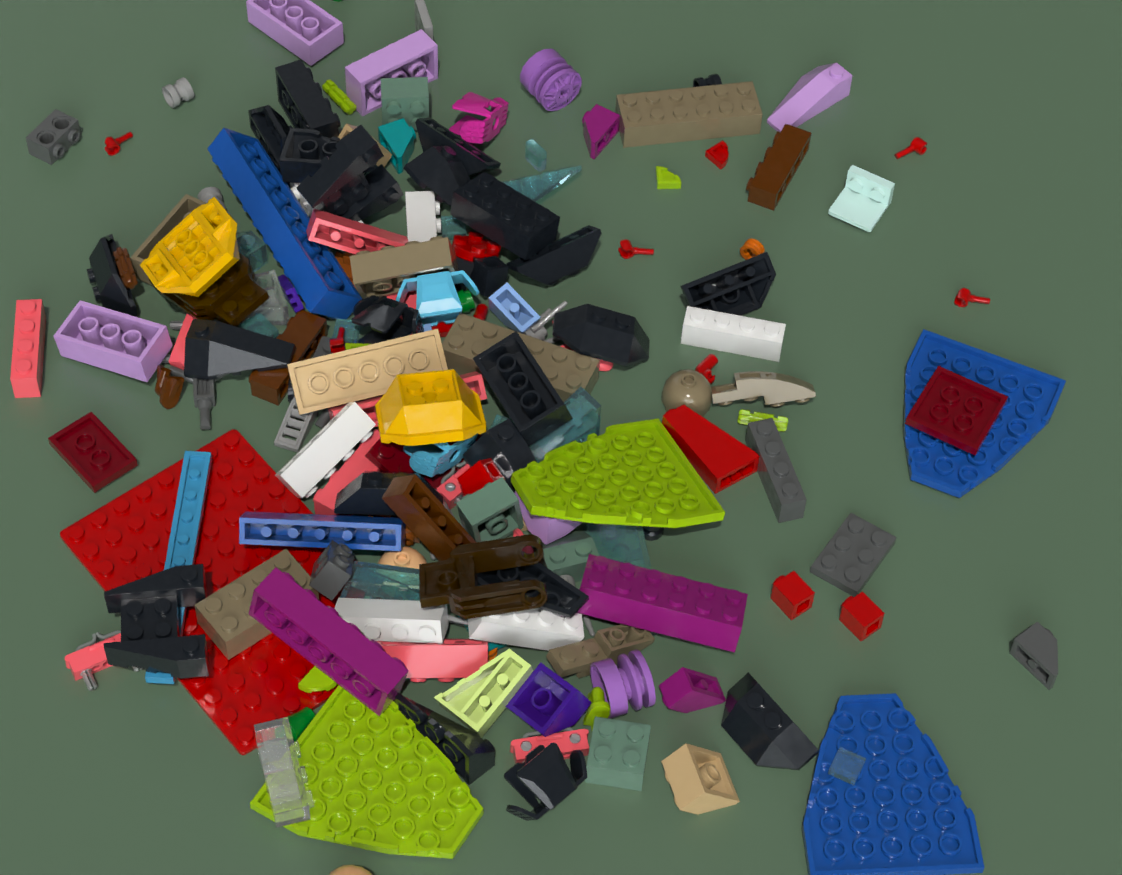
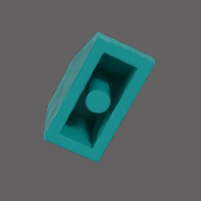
M404 118L378 127L379 143L392 154L389 160L398 174L403 173V168L414 151V140L416 139L414 128L408 126Z

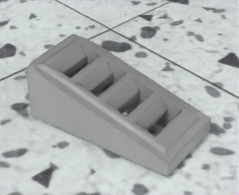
M293 397L274 441V446L298 453L318 416V411L299 415L295 397ZM290 427H293V428H296V429H300V431L291 429ZM288 435L291 437H295L297 439L295 441L289 438H285V436Z

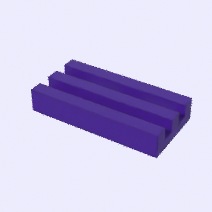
M283 274L276 277L286 300L295 313L302 310L304 306L288 278Z

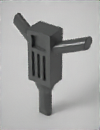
M170 365L171 375L183 377L184 380L193 383L195 408H198L200 411V429H210V410L212 406H216L215 382L230 373L220 374L218 378L210 380L187 378L184 376V370Z

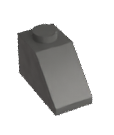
M1036 622L1014 639L1010 654L1050 690L1053 688L1058 675L1057 639L1049 629Z

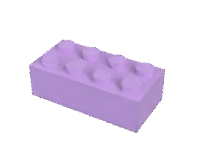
M310 0L246 1L248 22L310 66L344 43L343 23Z
M421 29L346 66V95L356 105V110L363 117L382 107L381 78L428 77V83L438 79V45Z
M81 300L54 334V339L61 356L145 382L149 381L158 365L161 364L173 346L167 326Z

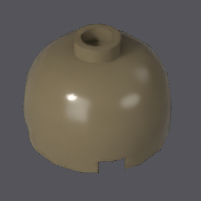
M684 369L673 373L665 381L662 390L661 400L665 405L666 412L684 404L703 417L710 410L712 403L711 384L703 374L695 370Z

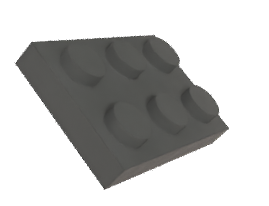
M850 513L810 568V573L855 597L861 592L892 549L897 537Z

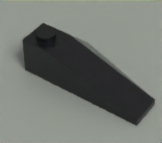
M540 562L533 565L477 573L479 586L513 580H539L546 584L547 601L539 608L572 618L589 600L588 595ZM535 589L528 590L525 593L528 597H536L540 594Z
M401 694L395 696V703L399 706V711L407 719L410 718L416 724V729L424 737L427 736L455 767V772L468 785L495 766V748L489 740H483L476 732Z

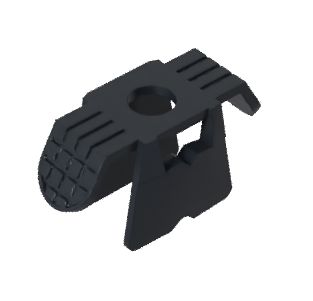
M372 295L357 302L353 308L354 317L351 319L352 323L363 327L371 326L372 330L360 338L358 343L375 344L408 336L412 332L413 334L424 332L419 310L408 307L404 302L401 303L386 296L378 297Z
M551 743L546 748L543 745H538L525 756L524 763H516L504 774V779L534 809L528 811L518 806L507 805L506 811L529 821L538 820L548 810L554 808L572 793L580 783L588 778L585 757L582 751L573 750L571 752L570 772L556 743Z

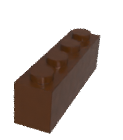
M788 124L784 125L781 132L777 131L773 140V146H769L766 150L764 162H759L755 171V177H751L747 183L746 191H749L748 202L773 211L775 210L809 150L811 132Z
M304 310L298 311L294 317L289 319L285 331L279 334L276 339L295 344L296 349L290 363L313 357L322 336L327 337L328 335L327 319ZM288 368L260 372L254 369L249 377L252 395L279 406L288 393L290 379Z
M416 474L394 478L382 496L387 505L438 561L449 559L450 552L459 545L477 543Z

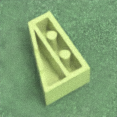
M508 649L481 666L472 675L461 679L455 686L434 698L442 708L482 738L504 711L509 701L532 674L533 669L529 663L511 649Z

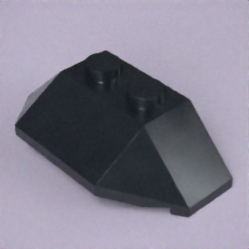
M269 105L248 110L251 130L281 174L279 159L290 128L293 127L291 125L288 126L285 119Z
M431 117L416 120L415 124L423 153L432 146L451 147L455 150L456 156L463 162L469 177L500 167L501 163L464 141Z
M588 225L552 242L526 261L522 258H517L506 263L509 269L543 284H556L560 278L566 275H575L580 272L581 268L589 264L602 234L601 230Z
M113 234L106 235L100 238L89 257L91 268L86 269L90 284L95 283L96 285L92 287L95 301H101L102 307L138 317L131 290L125 287L116 265L113 252L116 251L117 247Z
M765 252L680 287L688 306L741 316L761 308L772 281L775 279L776 272L768 252Z
M584 304L555 313L552 335L560 338L567 346L579 354L622 366H630L641 361L645 362L649 358L650 339L633 316L591 304Z
M364 471L337 493L334 514L397 516L382 499V496L394 478L413 474L419 477L442 504L444 497L417 472Z
M749 672L728 690L721 726L756 766L800 770L820 752Z

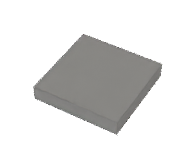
M414 0L415 32L422 29L433 40V25L425 1Z

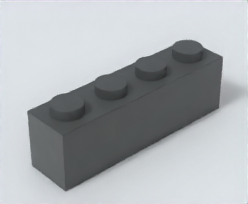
M773 418L748 423L745 442L747 447L759 455L757 472L778 523L803 518L807 499Z

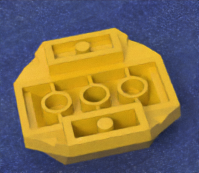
M213 197L208 200V203L194 209L163 237L150 251L149 257L142 261L140 266L161 293H180L199 297L240 259L236 238L237 223L223 205Z
M454 369L396 375L387 392L375 404L381 443L389 444L393 442L405 446L464 441L472 438L477 433L482 434L486 432V421L479 394L471 390Z

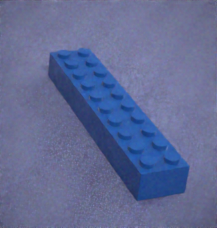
M223 128L207 148L213 157L212 161L222 171L223 178L229 182L233 194L243 204L242 208L250 215L253 220L252 224L260 231L263 241L274 253L273 257L283 267L285 276L295 286L297 294L305 302L306 309L315 315L320 314L330 319L335 318L346 321L353 312L356 303L362 300L354 285L328 246L308 240L306 229L310 218L288 184L283 182L282 175L259 140Z

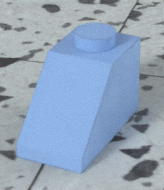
M505 283L488 298L489 309L505 326L523 334L541 319L508 283Z

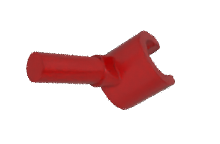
M128 132L116 139L111 136L105 139V144L107 145L105 147L106 152L110 156L116 155L120 151L119 145L132 138L133 134Z
M919 137L914 138L910 146L895 154L896 159L913 151L919 155L924 154L927 150L925 147L927 142Z
M627 239L620 241L622 248H618L624 259H629L634 254H654V249L633 247L630 240Z
M962 288L959 290L954 303L958 307H966L969 301L989 304L990 298L972 295L969 289Z
M343 327L339 328L337 338L329 339L331 353L345 351L343 338L345 329Z

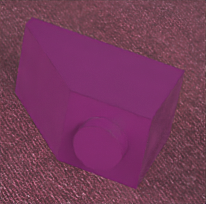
M598 104L590 111H587L582 119L584 139L590 158L594 160L619 132L620 124L619 114Z
M685 667L679 669L659 685L663 695L662 700L668 709L682 713L704 709L726 701L716 677Z

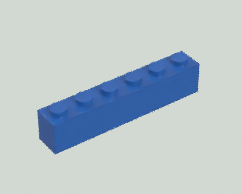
M246 511L239 517V544L326 548L333 540L338 544H345L350 549L401 551L405 546L406 524L400 518Z

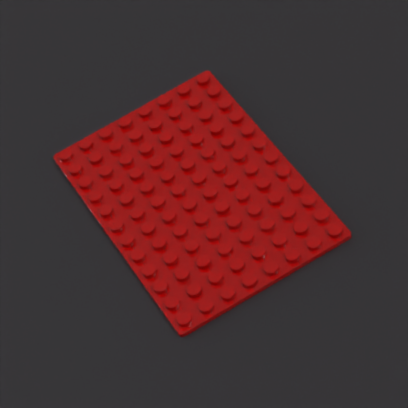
M232 429L196 450L199 452H211L212 454L194 564H203L207 581V597L285 549L289 551L311 577L313 564L326 548L239 544V517L246 511L313 514L308 507L275 476L276 472L237 430ZM183 459L60 532L62 541L104 591L164 570ZM355 559L351 577L333 600L318 592L319 601L325 606L335 608L338 598L391 600ZM195 606L187 607L182 636L205 634L209 652V676L177 679L240 755L250 753L274 737V727L277 725L278 720L294 714L305 707H309L313 711L324 704L337 688L336 686L329 691H312V693L301 691L298 688V683L309 673L314 665L273 633L228 660L197 623Z

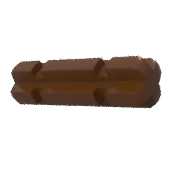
M118 247L113 252L120 277L126 288L134 289L138 284V280L128 250Z

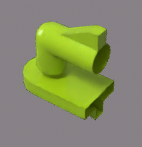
M594 687L587 695L588 700L592 703L588 707V711L583 719V725L591 726V731H593L595 717L608 718L610 715V705L608 702H605L604 691L601 687Z

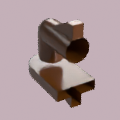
M158 365L155 393L160 396V404L166 409H171L179 401L184 378L170 376V369Z

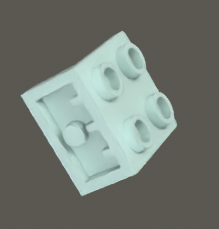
M852 165L848 170L845 188L829 208L828 214L862 230L871 232L891 204L895 183Z

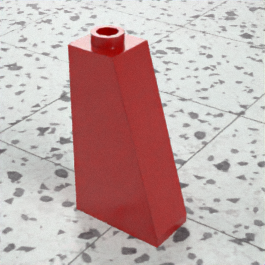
M683 404L676 409H670L663 415L662 424L699 476L715 494L757 472L759 455L686 405Z

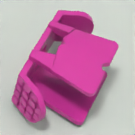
M468 92L462 96V99L457 100L452 105V108L487 118L482 121L465 115L450 127L449 130L456 135H460L464 141L469 143L483 144L485 141L489 142L500 132V128L506 124L509 103L501 97L490 100L473 92ZM489 106H491V111H492V112L488 111V110L485 109V108H488Z

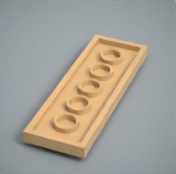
M438 329L287 364L299 415L384 395L396 375L448 370Z

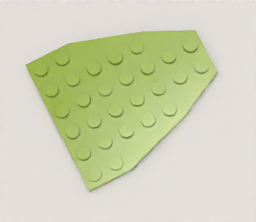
M659 418L608 426L604 434L597 436V434L592 433L588 435L585 442L579 443L575 440L553 449L544 455V460L541 462L532 461L527 464V467L515 471L511 476L513 487L531 515L595 524L679 528L722 521L725 515L724 509Z
M340 685L337 686L250 802L252 810L299 836L385 854L447 859L455 857L484 814L483 807L476 798L472 797L469 787L456 774L455 767L427 736L424 737L416 729V724L399 711V706L394 701L378 716Z

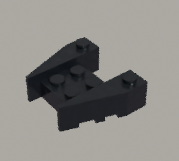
M359 125L344 136L335 145L337 150L331 157L325 156L320 161L322 165L313 176L308 175L297 187V190L312 208L321 203L323 206L320 209L321 211L357 222L384 210L389 205L396 203L404 195L398 182L382 164L366 176L363 174V171L375 165L384 155L377 142L362 125Z
M203 564L175 566L104 592L108 613H121V642L104 643V650L109 665L129 668V666L144 668L146 672L155 674L157 671L169 673L171 677L175 678L209 676V652L205 634L180 636V607L195 606V604L207 598V581Z

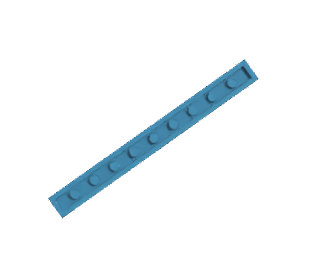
M185 451L164 570L175 566L195 564L212 463L211 452ZM180 607V636L183 635L187 607ZM157 671L156 674L150 672L145 674L146 683H175V677H171L169 673Z

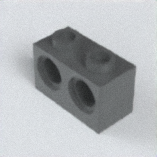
M55 109L26 137L29 154L52 165L73 144L78 142L81 137L79 122L77 119Z
M332 540L313 564L309 586L330 600H333L352 575L354 562L352 550L345 544H338Z

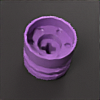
M551 48L535 53L528 59L520 73V82L523 87L548 111H557L566 107L576 97L582 84V78L571 65L567 64L566 60L556 50Z
M639 650L630 651L628 656L624 653L620 654L617 657V666L611 658L593 662L590 665L593 688L601 687L603 689L605 702H608L610 705L608 719L627 714L628 702L635 711L642 709V705L647 708L655 704L656 695L652 674Z

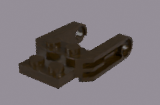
M239 253L240 259L199 297L180 293H161L195 319L214 320V318H218L223 323L233 326L239 325L269 299L268 292L255 283V273L249 259ZM149 279V281H150V283L153 285V287H154L158 292H160V291L154 286V284L151 282V280Z
M522 535L464 544L452 550L450 558L447 560L419 564L421 608L450 604L452 613L464 619L535 609L543 606L547 601L546 584L539 580H513L478 586L477 573L538 563L544 555L542 540L535 535ZM526 546H534L537 548V550L531 554H527L522 551V549ZM531 589H535L540 592V594L536 597H528L527 595H525V593Z

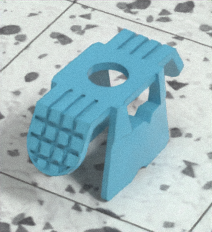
M464 270L455 272L445 271L404 279L396 301L403 303L408 291L417 290L416 309L419 310L422 325L431 323V327L437 326L440 322L452 324L459 313H462V305L454 284L464 283L475 296L480 294V292Z
M478 433L472 438L457 441L451 446L447 442L404 446L403 451L411 456L409 464L415 472L433 477L438 473H444L458 464L463 458V454L475 443Z

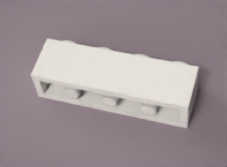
M434 191L405 192L408 242H425L436 237L437 233H441V218H436V215H440V202L438 200L435 201Z
M687 306L682 328L681 344L779 362L786 324Z
M348 402L275 476L297 498H303L304 496L308 498L317 490L316 484L322 478L326 480L336 471L334 466L341 459L345 461L355 452L353 447L359 441L363 443L373 434L371 429L376 424L356 402Z
M338 598L334 608L343 620L356 625L360 629L361 634L374 641L443 644L449 626L447 604L421 608L420 601Z
M535 608L468 619L469 639L549 651L550 649L580 642L584 639L582 614L575 613L572 618Z

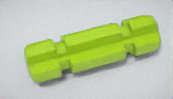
M326 80L322 85V89L328 93L348 115L353 114V111L357 108L356 105L332 80Z
M740 409L738 423L748 425L750 422L773 418L777 430L785 432L787 430L788 418L779 415L776 418L773 414L754 411L753 414L750 413V410Z

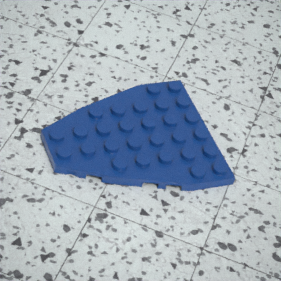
M923 329L905 369L903 434L910 480L958 498L962 497L1001 470L1049 423L1066 380ZM938 366L1008 396L1006 405L976 456L905 424L908 414Z
M896 693L846 695L839 698L836 710L819 749L820 752L802 826L808 875H951L983 873L985 867L975 815L971 808L967 809L960 797L961 791L958 785L954 786L948 775L949 770L934 743L927 734L923 735L915 724L916 719L904 708L903 702Z

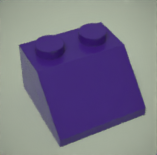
M540 662L506 707L546 737L574 726L592 702L578 689Z

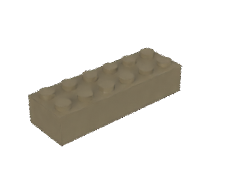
M753 81L616 95L615 113L620 115L619 132L623 148L760 134L763 114Z
M459 313L442 343L448 370L454 369L461 375L474 371L481 373L473 358L515 331ZM517 332L566 405L568 411L580 415L599 379L600 360ZM482 375L484 383H487L484 376Z

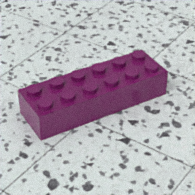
M589 554L580 586V591L588 595L589 600L577 613L735 653L742 630L748 594L734 589L730 590L714 586L710 583L687 579L683 576H675L655 569H647L631 563H623L603 556Z
M275 567L254 589L248 614L378 716L386 710L395 699V696L401 692L409 671L400 659L392 658L378 642L369 640L361 634L360 629L356 625L343 620L333 607L325 606L311 590L303 589L289 573L282 572Z

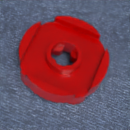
M469 232V236L455 235L452 242L456 256L461 259L473 262L474 257L497 256L499 258L501 245L493 240L484 239L481 233Z

